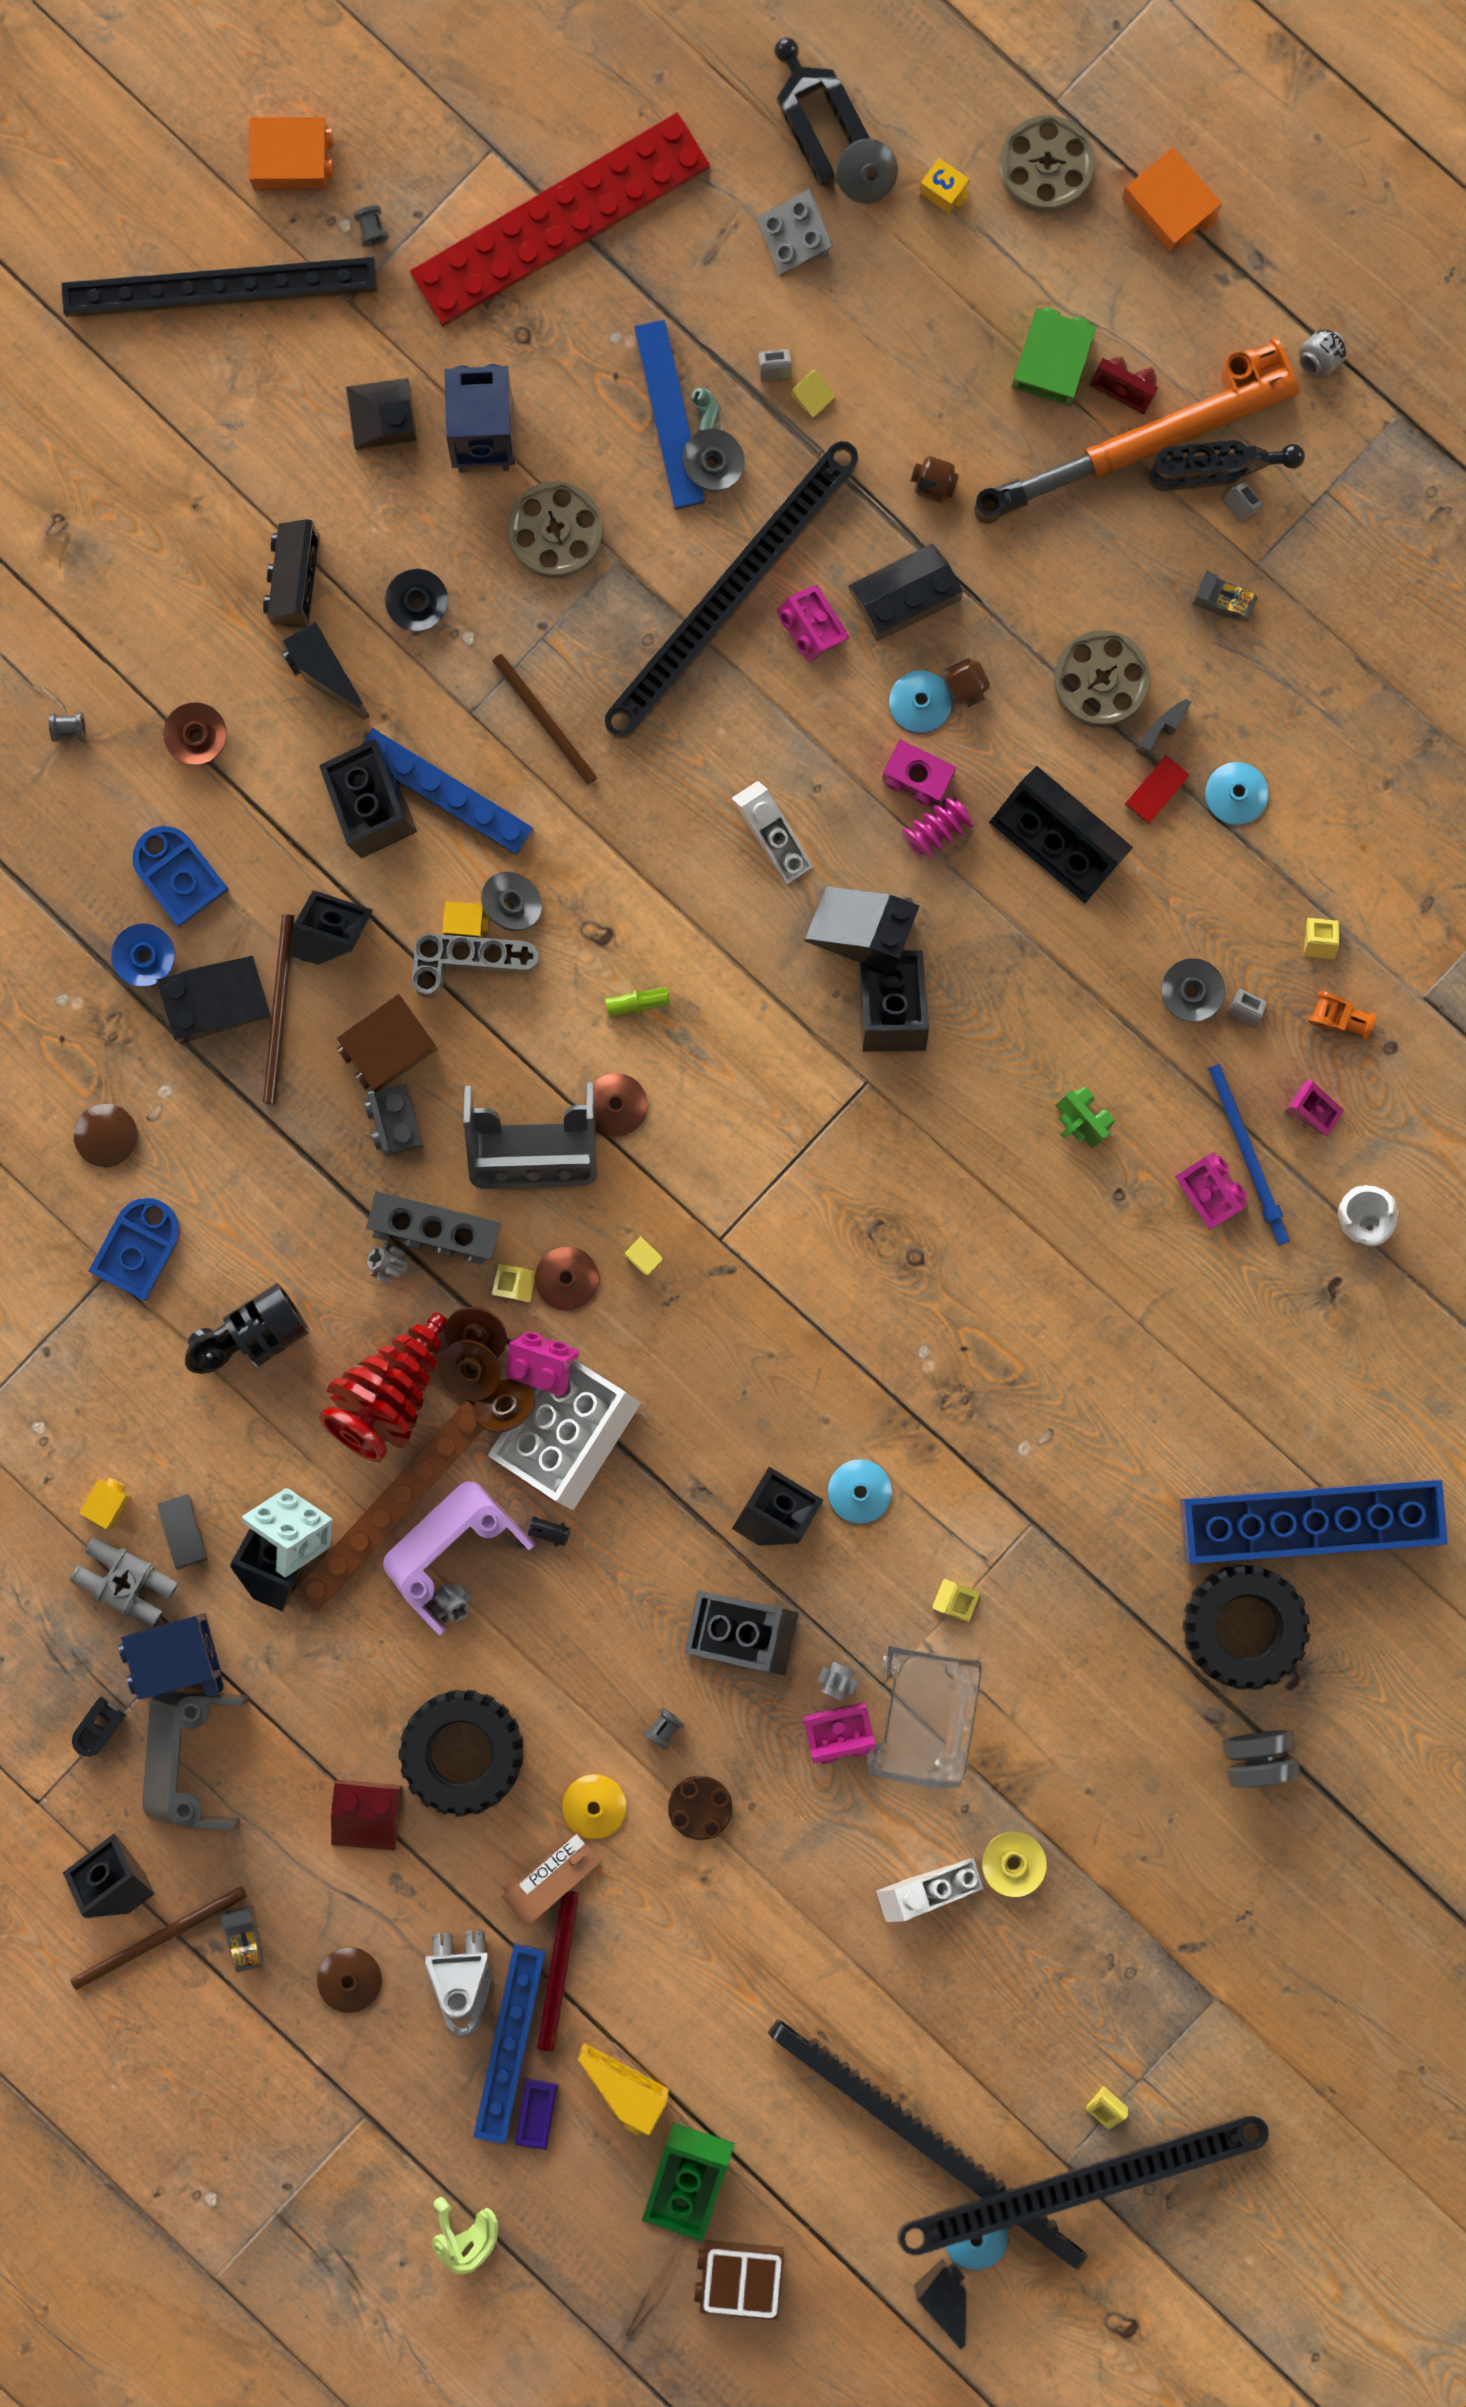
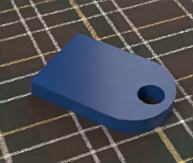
M159 826L148 830L138 839L133 851L135 871L179 928L229 890L196 845L181 830L170 826ZM153 838H161L164 841V848L158 854H151L147 849L148 842Z
M140 1198L127 1204L117 1216L89 1272L147 1301L179 1240L180 1224L175 1212L164 1202L153 1198ZM152 1207H159L163 1211V1219L157 1225H151L146 1218L148 1210Z

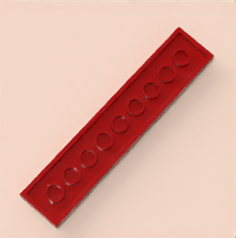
M676 112L410 270V274L442 327L707 171L710 169V163L681 116Z

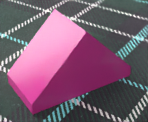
M1307 1080L1301 1084L1285 1111L1319 1133L1328 1136L1344 1109L1313 1081Z

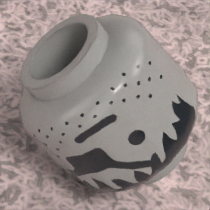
M1320 329L1301 345L1299 350L1300 364L1304 371L1309 375L1326 377L1344 362L1347 355L1342 336L1328 329Z

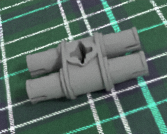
M93 1537L85 1553L109 1566L108 1570L110 1571L108 1575L102 1578L78 1565L69 1581L92 1593L96 1602L99 1603L101 1601L121 1612L120 1615L123 1617L130 1614L144 1623L155 1627L163 1611L139 1598L140 1594L138 1593L140 1589L146 1586L170 1599L179 1583L155 1570L152 1562L147 1563L129 1553L127 1548H120L118 1550L104 1541ZM128 1573L127 1582L131 1586L120 1591L121 1582L117 1579Z

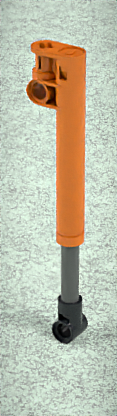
M1277 337L1270 339L1269 345L1255 351L1251 348L1244 352L1237 351L1230 354L1221 372L1222 380L1227 389L1225 392L1101 442L1098 446L1089 447L1084 450V456L1021 482L1019 479H1016L996 488L982 490L976 499L974 507L975 516L983 523H994L1000 516L1027 506L1028 501L1091 474L1094 478L1108 474L1109 471L1113 472L1159 453L1163 448L1176 446L1299 395L1298 381L1281 342ZM1238 364L1243 367L1245 373L1243 375H1236L1232 373L1230 366ZM985 500H992L996 503L997 509L992 512L985 511L981 503Z

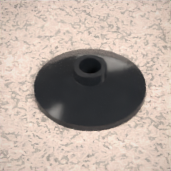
M410 569L398 574L391 581L386 591L385 605L390 618L396 625L408 631L421 632L433 628L443 619L448 608V593L443 582L434 573L424 569ZM421 598L424 601L423 605L420 608L413 607L412 602L414 599Z

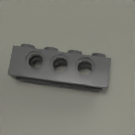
M375 1191L366 1229L373 1231V1238L391 1242L393 1236L404 1239L403 1245L422 1250L424 1244L435 1247L434 1253L453 1257L454 1252L466 1255L465 1261L484 1265L485 1259L493 1261L502 1224L497 1221ZM402 1214H408L411 1218L410 1226L405 1230H398L396 1227L397 1217ZM434 1221L440 1222L442 1226L441 1234L436 1238H429L426 1233L428 1225ZM464 1229L471 1230L473 1234L472 1242L469 1245L460 1246L457 1241L459 1232Z

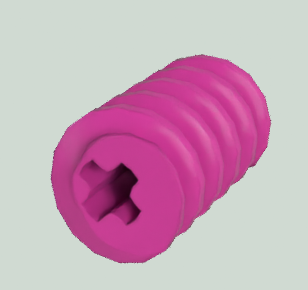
M953 796L954 802L949 798L943 799L944 809L935 805L932 808L934 817L928 813L923 814L922 820L924 825L915 820L912 823L914 832L908 828L902 830L904 839L919 859L922 860L921 854L923 853L930 858L934 857L931 849L932 846L942 851L944 849L941 841L943 838L950 843L954 842L952 831L962 836L964 834L961 826L963 823L970 828L974 827L969 813L955 796Z

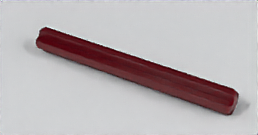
M571 1890L561 1897L537 2044L539 2050L551 2052L555 2048L579 1902V1893Z

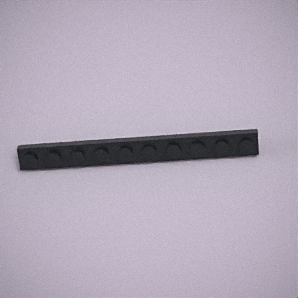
M374 257L61 282L63 313L65 317L376 292L377 278Z

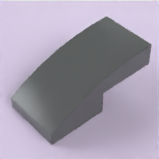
M1185 699L1159 717L1144 735L1135 751L1147 756L1161 730L1173 735L1189 708L1191 701Z
M186 1494L157 1503L175 1568L181 1569L208 1560L190 1496Z

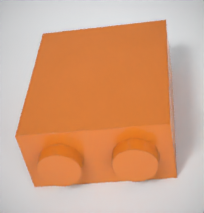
M249 117V180L253 190L328 189V178H333V160L328 159V148H333L334 136L333 129L328 128L325 117Z
M1171 148L1125 187L1122 196L1125 202L1170 254L1178 247L1183 250L1196 238L1194 234L1202 227L1204 230H1207L1219 219L1218 213L1222 205L1219 199L1174 148Z

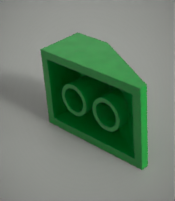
M673 2122L642 2221L703 2242L735 2143Z

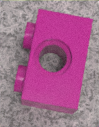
M899 739L883 771L882 779L886 780V786L897 792L902 793L904 789L914 794V800L925 806L930 807L931 804L938 806L957 767ZM916 768L921 769L925 772L926 779L920 783L914 782L910 779L909 772Z

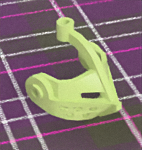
M439 2197L433 2206L439 2212V2223L443 2235L440 2234L433 2237V2249L438 2259L453 2273H472L487 2259L495 2246L498 2237L497 2218L490 2209L485 2208L477 2213L475 2223L469 2230L454 2236L448 2219V2213L452 2207L444 2197ZM472 2242L474 2244L473 2248L463 2257L462 2252Z

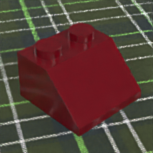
M337 1780L334 1783L331 1810V1845L395 1851L402 1785Z

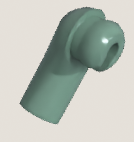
M696 388L691 394V399L702 414L698 431L715 429L720 414V405L709 390Z

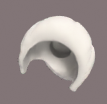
M1365 1185L1351 1189L1343 1197L1338 1208V1219L1344 1234L1353 1242L1372 1247L1381 1245L1391 1237L1399 1216L1398 1206L1394 1197L1384 1189L1376 1186Z

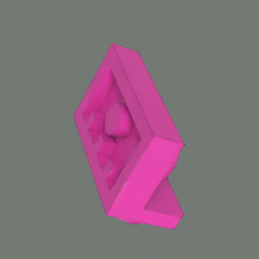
M817 584L788 597L777 609L782 625L787 628L796 643L798 651L805 657L808 663L815 661L820 654L844 643L850 637Z
M1214 1152L1175 1176L1210 1230L1248 1205L1245 1200L1247 1199L1246 1192L1239 1183H1234L1228 1174L1229 1167L1221 1156L1217 1157Z

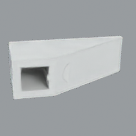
M757 781L732 797L745 822L786 884L813 868L767 788Z
M970 1858L902 1880L877 1890L876 1893L885 1921L898 1922L909 1920L984 1888L975 1860Z

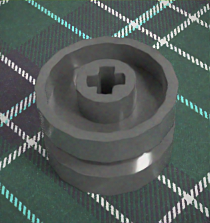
M1292 1730L1256 1732L1223 1740L1226 1758L1232 1761L1246 1760L1234 1764L1227 1769L1231 1787L1269 1786L1297 1779L1301 1776L1297 1759L1291 1756L1277 1757L1289 1753L1296 1748Z

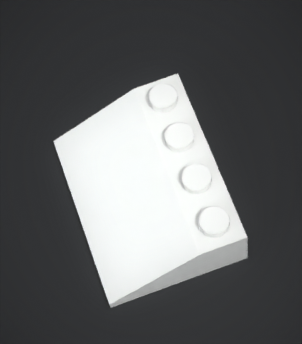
M576 1360L570 1363L567 1392L562 1396H558L531 1386L536 1397L532 1414L517 1428L502 1432L487 1455L556 1502L571 1510H574L642 1403Z

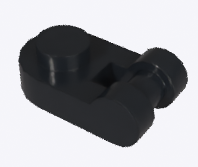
M100 1696L72 1736L74 1750L82 1756L98 1754L125 1720L127 1714L120 1709L118 1711L114 1710L108 1705L109 1701ZM99 1716L109 1721L104 1729L94 1723Z

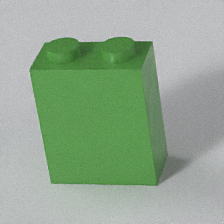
M1036 308L1011 388L1071 406L1096 326H1092L1090 321L1084 318L1073 317V319L1061 316L1059 311L1052 308H1043V310Z

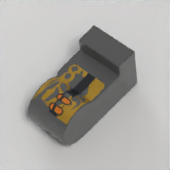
M1206 571L1193 604L1224 617L1247 622L1258 597L1252 591L1219 579L1218 575Z
M253 1906L224 1913L221 1916L223 1930L225 1929L228 1945L231 1948L236 1972L262 1967L263 1953Z

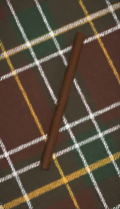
M282 914L263 1096V1103L276 1104L291 957L288 955L295 918L294 915Z
M242 1886L236 1888L71 1978L70 1981L73 1988L78 1990L247 1898L244 1888Z

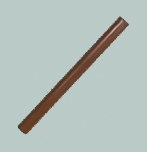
M502 653L497 655L492 662L586 784L589 785L594 782L597 776L504 655Z

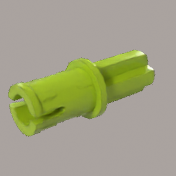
M666 987L637 992L635 989L631 994L605 999L609 1018L637 1012L639 1015L643 1010L668 1006L670 1004L669 992Z

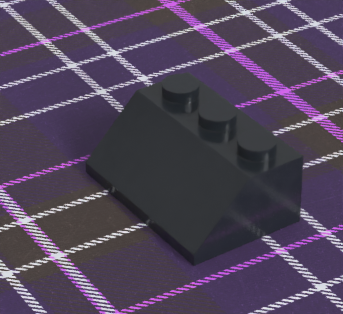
M304 519L278 524V532L272 534L271 552H275L274 564H269L267 570V583H271L270 595H265L263 603V613L267 614L271 624L304 628L309 626L320 538L313 520Z
M933 543L848 585L876 642L960 601L963 593L949 563Z

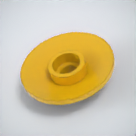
M590 1774L575 1780L567 1789L562 1803L563 1816L567 1825L572 1831L588 1839H601L614 1833L622 1824L627 1807L626 1798L620 1786L611 1778L599 1774ZM591 1802L599 1804L600 1811L598 1813L592 1814L589 1812L588 1805Z

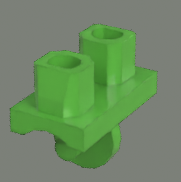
M1083 1087L1076 1092L1072 1090L1055 1106L1063 1114L1059 1120L1067 1128L1060 1135L1065 1139L1072 1134L1079 1143L1085 1139L1094 1148L1110 1134L1108 1130L1114 1124L1115 1119L1104 1109L1097 1116L1088 1109V1106L1095 1098L1087 1087Z

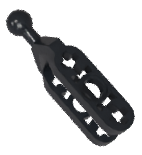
M781 38L775 45V56L779 61L788 65L792 74L777 96V103L819 186H823L835 180V174L798 99L822 88L849 144L851 145L862 139H870L834 71L832 69L802 67L797 58L799 54L798 44L791 38Z
M1236 440L1170 446L1163 448L1157 455L1149 480L1151 485L1159 491L1228 485L1244 475L1252 474L1266 468L1268 465L1283 464L1290 469L1298 468L1305 460V453L1303 448L1297 444L1286 445L1282 451L1268 452L1257 446L1247 447L1242 442ZM1230 449H1234L1235 454L1229 453ZM1199 452L1206 454L1202 456H1193L1194 454ZM1194 476H1203V477L1200 478V479H1193V478H1191V477H1194ZM1162 477L1168 479V481L1163 482Z

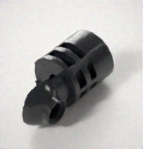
M275 1283L224 1316L223 1321L225 1324L215 1331L210 1328H202L192 1333L188 1338L189 1346L186 1350L184 1361L189 1371L204 1374L221 1368L229 1361L233 1353L241 1350L244 1355L248 1354L254 1367L257 1368L310 1334V1330L288 1294L279 1283Z

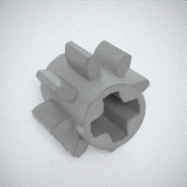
M385 1242L383 1248L375 1247L370 1252L367 1261L368 1267L372 1269L370 1275L387 1284H390L392 1278L399 1279L402 1277L407 1269V1259L403 1256L405 1250L389 1242Z
M457 1582L453 1586L450 1584L440 1586L432 1597L436 1604L431 1607V1610L445 1624H448L449 1621L459 1622L463 1620L470 1611V1606L467 1602L472 1599V1596Z
M834 1661L830 1669L823 1666L818 1678V1682L824 1684L821 1692L842 1701L846 1693L853 1696L858 1685V1680L853 1679L855 1670Z

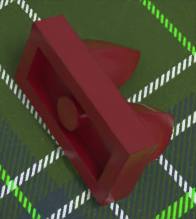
M1116 357L1110 360L1102 358L1090 382L1091 387L1145 415L1158 389L1156 387V375L1153 367L1141 370L1134 375L1127 371V365L1123 357Z

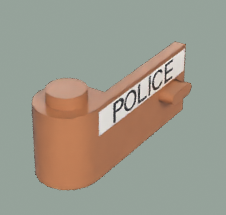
M576 1832L528 1875L521 1879L518 1875H515L502 1887L505 1893L501 1897L525 1926H528L600 1864L601 1861Z

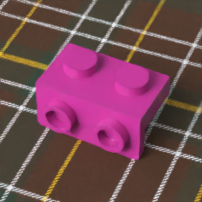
M524 1333L509 1343L506 1377L562 1396L567 1392L570 1363L579 1358V1350L570 1348L564 1342H553L544 1339L538 1333Z
M866 1702L803 1716L813 1763L829 1764L837 1761L840 1757L849 1755L859 1757L868 1754L870 1750L876 1749Z

